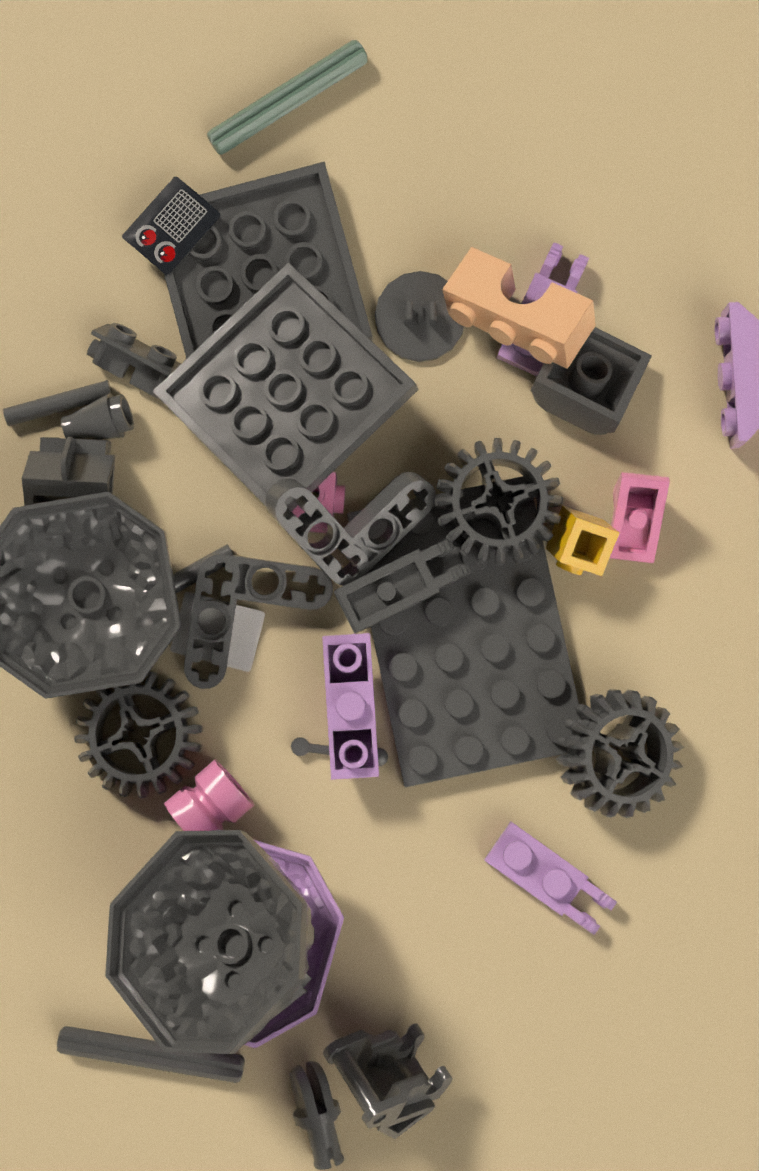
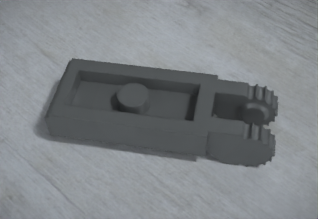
M446 539L421 552L417 549L336 589L334 594L354 634L440 592L439 589L471 574L472 572L468 564L465 563L463 565L458 564L448 569L446 573L433 579L426 565L429 561L452 553L458 547L457 542L450 543Z

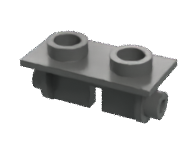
M106 324L91 332V335L101 339V341L94 339L87 350V355L93 358L92 363L119 378H123L129 365H132L136 369L129 383L157 399L158 397L153 390L181 365V363L176 361L177 355L159 345H152L151 347L136 339L137 334L132 329L122 324Z

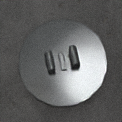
M418 271L403 274L386 286L378 298L375 321L378 335L387 349L402 359L424 362L436 360L454 348L462 336L464 326L455 322L448 314L442 290L448 282L446 279L438 274Z

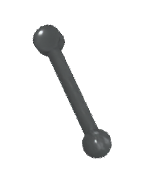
M302 737L294 739L291 744V750L297 756H304L308 752L330 755L329 746L312 744ZM377 748L378 766H383L388 761V754L384 749Z

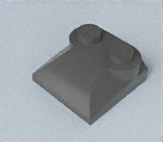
M595 327L568 369L553 362L551 364L544 363L530 391L536 403L545 411L591 434L604 435L614 433L652 355Z

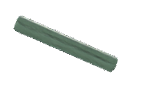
M358 40L348 42L212 128L207 133L212 147L219 155L225 154L364 66L368 61L365 49Z

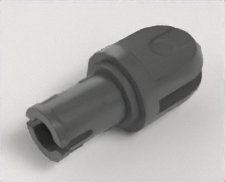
M306 1062V1073L301 1065H297L290 1072V1083L297 1107L293 1112L294 1122L296 1126L307 1130L315 1169L332 1168L330 1160L333 1159L336 1166L344 1161L334 1121H336L341 1113L339 1102L332 1099L326 1074L318 1062Z

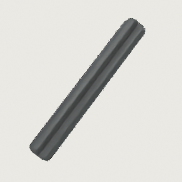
M65 1026L60 1030L57 1040V1051L60 1054L233 1083L240 1082L245 1065L242 1055L163 1052L154 1040Z

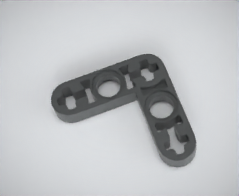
M402 473L393 479L344 528L320 501L295 479L286 478L273 484L267 492L265 502L269 514L320 569L335 583L344 586L368 573L432 509L436 495L433 486L417 473ZM414 489L416 497L412 502H409L407 494ZM290 496L293 497L294 502L304 511L299 518L284 503ZM393 506L400 513L398 517L389 511ZM385 518L387 520V527L384 533L378 538L369 539L368 532L370 526L376 520ZM321 522L327 523V532L323 539L316 543H308V533L311 528ZM336 548L339 549L347 557V560L349 561L347 566H345L344 568H342L341 564L331 555V553L335 551Z
M223 553L207 556L200 563L197 573L184 661V671L188 681L195 687L210 689L217 686L224 679L237 599L307 610L319 609L325 606L332 596L333 584L330 577L321 569L311 566ZM218 561L224 562L225 570L232 572V579L223 581L220 593L221 596L230 595L228 605L216 599L200 600L202 591L212 594L213 581L211 578L205 577L206 569H214ZM261 568L274 570L279 579L277 589L268 595L259 594L252 587V577ZM285 571H295L292 577L294 582L306 583L309 580V575L317 576V583L324 586L323 594H315L313 601H307L304 592L290 589L291 599L281 598L287 585ZM207 608L220 609L226 617L224 628L216 634L204 632L198 624L199 615ZM196 637L209 643L223 641L222 650L212 647L211 661L213 664L219 665V669L217 672H210L208 679L199 678V671L191 668L193 662L201 661L204 648L203 645L193 646Z

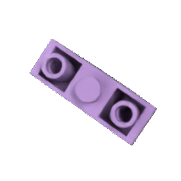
M729 302L721 312V317H716L714 332L716 344L723 345L724 363H719L718 386L720 391L726 390L727 408L721 411V430L723 436H729L730 449H734L744 445L759 429V319L739 302Z
M370 633L322 636L331 780L379 777Z

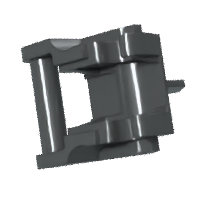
M40 437V451H30L21 478L24 505L103 492H111L113 494L115 455H107L111 452L110 440Z
M417 1023L411 1025L402 1038L399 1037L395 1030L392 1031L391 1029L379 1035H372L359 1030L333 1041L323 1051L327 1062L336 1065L364 1112L362 1120L367 1128L376 1127L378 1131L394 1139L398 1138L433 1111L435 1108L433 1100L440 1098L453 1079L445 1066L439 1067L430 1079L422 1069L415 1055L417 1048L425 1038V1034Z

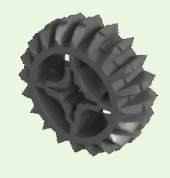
M494 438L492 453H487L482 441L475 442L474 451L477 456L475 459L466 450H460L457 456L464 466L462 469L453 463H447L445 472L455 480L454 482L445 479L438 480L437 489L450 494V496L435 499L434 505L438 509H449L450 513L439 517L437 522L440 527H446L454 524L456 527L446 536L450 543L458 540L461 536L466 540L459 552L462 556L469 554L472 546L480 548L477 563L484 564L488 551L495 552L496 566L501 567L505 563L506 551H510L513 561L518 564L523 561L521 546L524 545L532 555H536L540 551L538 543L533 538L534 536L547 542L551 540L553 534L543 523L550 525L559 524L561 516L548 511V507L561 506L563 504V497L548 495V491L557 488L560 485L559 478L543 480L542 476L550 470L551 464L549 461H545L535 468L531 463L537 456L538 451L531 448L524 459L517 455L521 446L520 441L514 440L510 446L509 453L502 452V439ZM494 466L511 468L522 474L530 484L508 485L502 481ZM480 470L484 494L477 500L471 501V504L460 508L459 495L463 484L472 474ZM492 488H494L495 492H498L500 498H513L512 502L507 503L505 507L507 511L505 516L499 512L497 507H484L486 501L490 502L492 498L490 494ZM536 497L537 510L535 519L525 532L518 535L515 528L514 509L524 504L527 500ZM471 519H489L496 524L504 540L482 536L474 531L466 521Z
M149 672L145 685L136 683L129 686L113 687L115 691L112 693L108 688L96 690V693L102 699L100 704L91 699H85L83 702L85 708L94 712L92 718L78 716L76 718L78 725L89 726L88 735L79 734L74 737L75 743L90 744L91 750L78 755L80 762L90 761L95 758L97 764L90 768L88 775L91 778H95L104 771L108 773L102 784V788L105 790H110L115 786L117 780H120L119 793L123 797L129 796L133 783L137 786L139 798L148 797L149 782L153 783L158 794L165 793L167 785L163 777L167 775L173 783H181L183 778L175 769L176 766L179 764L185 769L192 770L195 763L185 757L184 754L186 750L200 752L202 745L199 743L188 742L189 734L203 732L202 725L194 724L188 726L187 722L188 718L199 714L198 707L193 706L183 710L180 706L188 700L190 694L183 690L174 697L170 696L176 684L170 678L158 689L159 678L158 673ZM132 696H152L162 702L170 713L162 717L147 719L143 716L139 707L135 706ZM119 703L121 708L119 713L122 720L121 728L115 735L103 741L105 720L113 707ZM134 720L138 726L154 727L160 724L159 727L150 730V737H144L148 740L144 748L140 742L119 743V741L129 737V731H134L130 728L135 723ZM176 727V741L169 758L160 766L157 757H159L156 749L157 740L160 735ZM130 749L136 754L139 762H143L147 773L136 774L126 771L116 765L109 757V754Z
M609 689L607 690L606 697L600 694L590 696V707L583 704L575 706L577 715L580 718L578 721L571 719L564 721L566 728L571 730L569 738L560 737L557 741L559 745L567 747V754L560 755L556 760L558 764L568 766L569 769L560 778L566 784H574L570 794L577 800L584 799L583 805L588 810L596 812L600 809L602 815L611 818L615 817L617 813L625 818L633 817L635 809L643 813L650 811V799L657 802L665 800L661 790L663 785L668 787L677 785L669 774L671 769L677 770L683 767L678 760L673 759L675 752L680 751L684 746L680 742L671 740L680 728L676 724L666 723L670 712L666 708H656L657 701L653 697L643 696L641 698L638 691L629 689L623 694L621 690ZM626 716L623 724H617L616 728L608 735L600 733L603 727L610 721ZM645 742H647V755L644 749ZM608 744L617 746L623 752V756L630 759L631 762L622 760L617 751L609 747ZM592 750H594L596 754V763L594 768L592 765ZM633 772L640 773L627 786L614 790L617 783L623 784L629 774Z

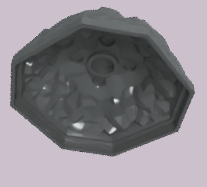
M111 492L12 508L0 525V667L45 699L143 682L182 627L166 531Z
M176 831L110 903L105 976L163 1052L235 1054L244 1044L257 1035L273 1017L286 1009L304 982L305 975L309 970L307 952L314 943L311 909L297 887L281 870L279 864L245 831Z

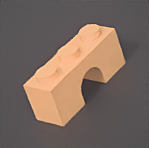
M473 247L470 248L442 289L448 314L455 322L464 327H471L473 325L486 331L493 339L503 345L514 344L529 351L538 361L545 364L553 362L568 369L596 326L593 300L553 282L543 296L532 303L517 304L509 301L516 290L512 265Z

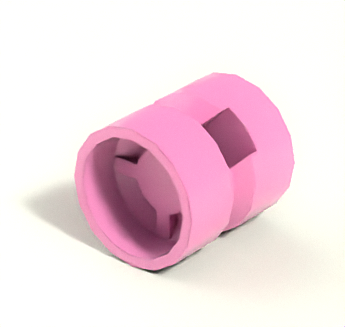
M216 759L195 776V788L184 786L164 803L170 815L183 831L223 830L222 823L225 820L235 823L254 806L253 801L240 784Z

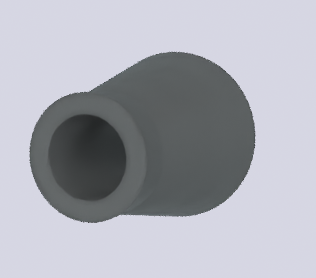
M108 393L73 414L62 417L61 426L66 439L67 437L83 440L123 438L125 432L133 430L134 420L125 396L123 394L113 396L111 393Z

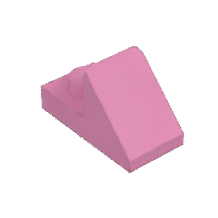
M621 473L613 489L614 512L611 526L620 534L611 553V559L654 563L670 483L669 477Z

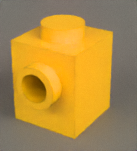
M562 505L559 512L561 520L558 525H554L552 530L553 537L547 543L545 549L557 559L556 566L576 575H582L583 571L603 576L620 532L603 519Z

